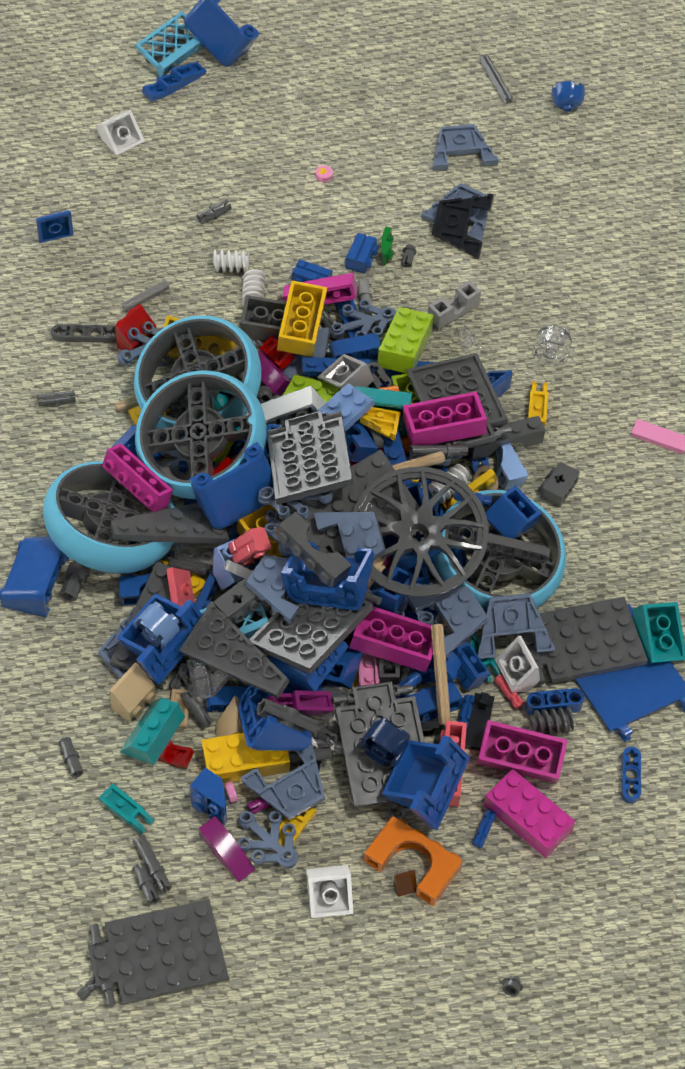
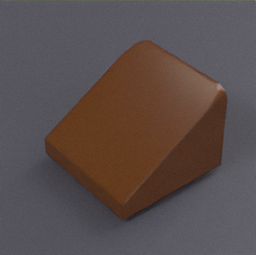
M415 870L394 876L393 884L398 897L417 891Z

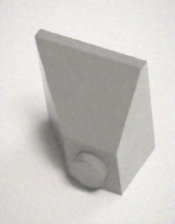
M345 354L318 376L319 380L340 389L348 383L355 388L356 386L367 388L374 381L367 363Z

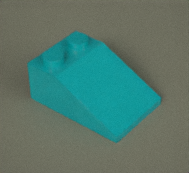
M678 602L642 604L632 610L635 627L650 663L685 661V641Z

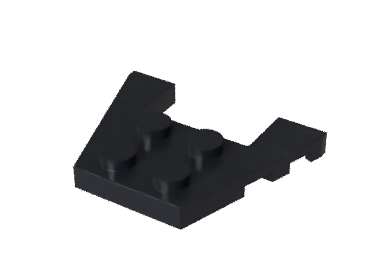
M494 194L439 201L432 235L479 259L483 243L466 239L473 208L491 211Z

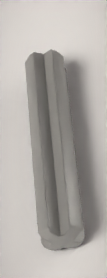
M166 280L157 283L123 302V308L126 312H129L130 309L135 308L138 304L141 305L169 290V283Z

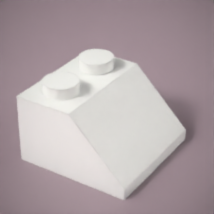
M131 110L123 111L95 125L101 139L115 155L145 142Z
M518 636L495 661L512 692H528L540 681L539 668L523 638Z
M348 865L306 869L311 918L354 914L351 873Z

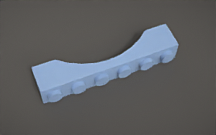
M511 443L500 446L495 450L497 458L496 476L501 488L505 491L510 490L515 485L517 487L523 486L528 474L526 468L523 467L519 460L518 454L515 453Z

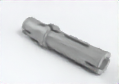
M362 278L358 280V299L360 301L366 299L371 305L372 293L369 289V279L363 278V284ZM361 311L364 314L372 316V313L369 311Z

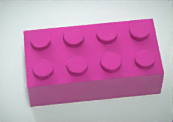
M477 391L403 405V422L411 445H433L486 434L487 418Z
M373 607V610L355 628L349 648L426 673L433 654L432 625Z
M488 720L477 764L507 772L514 769L520 775L556 784L560 778L568 740Z
M514 769L485 795L483 806L494 811L497 818L545 858L574 829L575 820Z

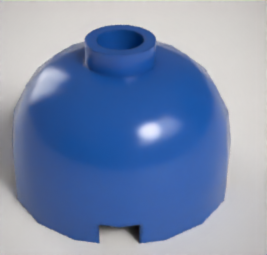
M563 81L557 83L555 88L552 87L554 104L565 112L573 111L584 101L585 86L582 83L574 85V81Z

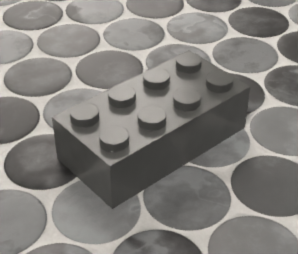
M246 295L240 329L252 339L267 341L271 336H274L278 340L286 302Z

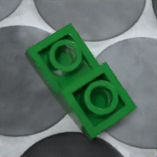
M385 226L381 240L382 265L385 266L388 260H392L394 250H392L394 236H392V228Z

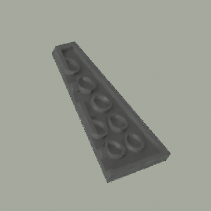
M198 503L112 520L110 525L113 540L225 544L229 540L226 527L222 529L214 528L199 508Z
M156 562L128 624L155 593L171 601L166 569L172 568L171 566ZM119 641L110 660V665L128 671L135 662L139 664L136 660L138 656ZM166 678L161 682V684L166 685Z
M212 601L179 650L181 654L277 698L281 696L290 682Z

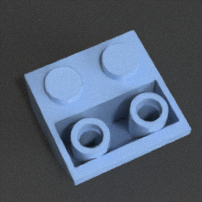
M232 541L214 548L213 575L221 590L233 586L244 579L223 568L227 559L233 561V554L230 553L228 547ZM254 559L255 563L246 567L254 570L258 565L257 560Z

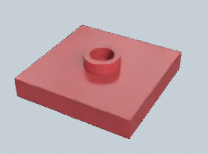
M173 567L166 569L171 601L181 607L188 599L195 604L190 571Z

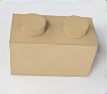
M136 662L109 690L111 709L129 722L134 718H138L147 703L151 704L156 698L155 684Z

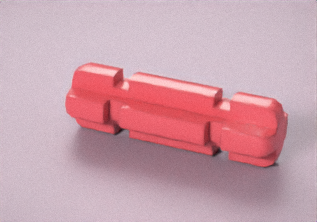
M503 674L497 676L495 683L501 688L500 690L506 698L511 701L512 706L515 709L522 707L524 701L517 695V692L511 691Z

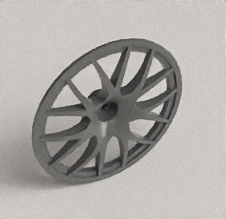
M407 467L381 476L369 485L359 497L353 512H368L366 511L368 505L375 497H378L393 507L401 516V520L395 522L377 516L379 525L383 526L380 528L381 534L393 535L399 539L398 543L386 549L385 552L374 559L375 561L396 554L388 577L383 575L374 566L372 567L370 578L385 589L412 597L439 595L461 585L480 565L487 549L489 537L487 516L479 498L459 478L430 467ZM422 480L423 503L417 511L409 507L402 481ZM426 480L445 485L429 501ZM398 483L401 503L380 492ZM449 489H452L464 499L463 502L445 515L433 516L432 510L436 503ZM468 504L476 522L452 518ZM453 527L477 528V543L473 545L444 538L441 533L444 529ZM417 534H419L420 537H423L421 538L420 542H418L417 539H414L416 538ZM450 548L474 550V553L465 567L462 568ZM438 549L452 561L459 573L443 582L428 553L430 550ZM413 552L417 556V564L411 586L391 580L399 560L405 553ZM423 562L438 584L415 586Z

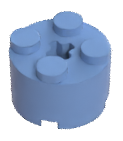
M156 601L150 604L133 622L136 629L139 627L142 630L140 635L156 648L160 645L162 650L180 631L177 625L179 623L177 617L173 614L168 615L164 611L163 606Z

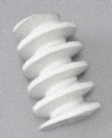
M214 249L213 267H215L216 272H219L220 267H222L223 272H226L228 267L230 273L234 271V268H236L237 273H240L242 268L244 273L248 271L250 251L247 256H245L244 251L238 255L237 250L234 251L233 255H231L230 250L227 251L226 255H224L223 250H220L219 255H217L216 249Z
M252 269L243 275L241 298L243 306L246 295L264 298L265 274L261 270Z
M456 464L448 470L447 473L459 478L468 485L467 480L470 479V475L462 465ZM432 481L428 488L434 497L445 485ZM449 489L440 498L439 502L444 503L446 499H450L455 491Z

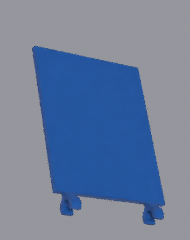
M627 604L634 621L633 608L630 604ZM646 654L648 659L647 665L574 680L610 733L617 730L622 740L626 742L631 740L630 735L632 734L631 729L626 725L677 701L685 712V681L671 662L650 663Z

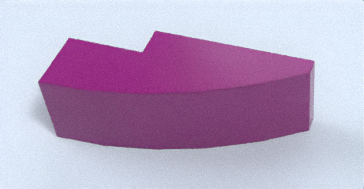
M259 349L257 352L261 362V381L274 394L282 396L291 381Z
M295 690L292 693H282L279 698L272 695L266 698L279 705L294 708L305 716L334 711L331 691Z
M215 816L199 828V836L212 849V853L238 882L255 871L254 866L241 847Z

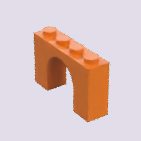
M392 816L364 853V862L382 872L397 852L404 849H415L422 852L429 859L431 868L418 885L416 896L434 907L461 870L463 860L456 853L444 849L439 842L428 839L422 831L411 828L403 819H397Z

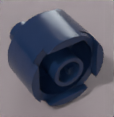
M381 718L371 725L361 740L360 746L362 748L364 745L366 748L364 753L376 763L381 765L389 763V767H393L408 746L409 734L405 730L398 729L392 725L391 721L387 718Z

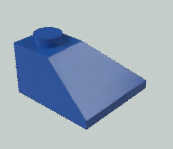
M70 210L57 211L36 218L39 243L74 235Z

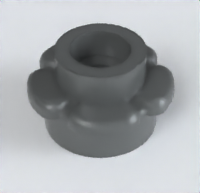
M510 976L503 979L502 990L505 994L517 996L519 991L523 990V985L520 984V980L517 977Z

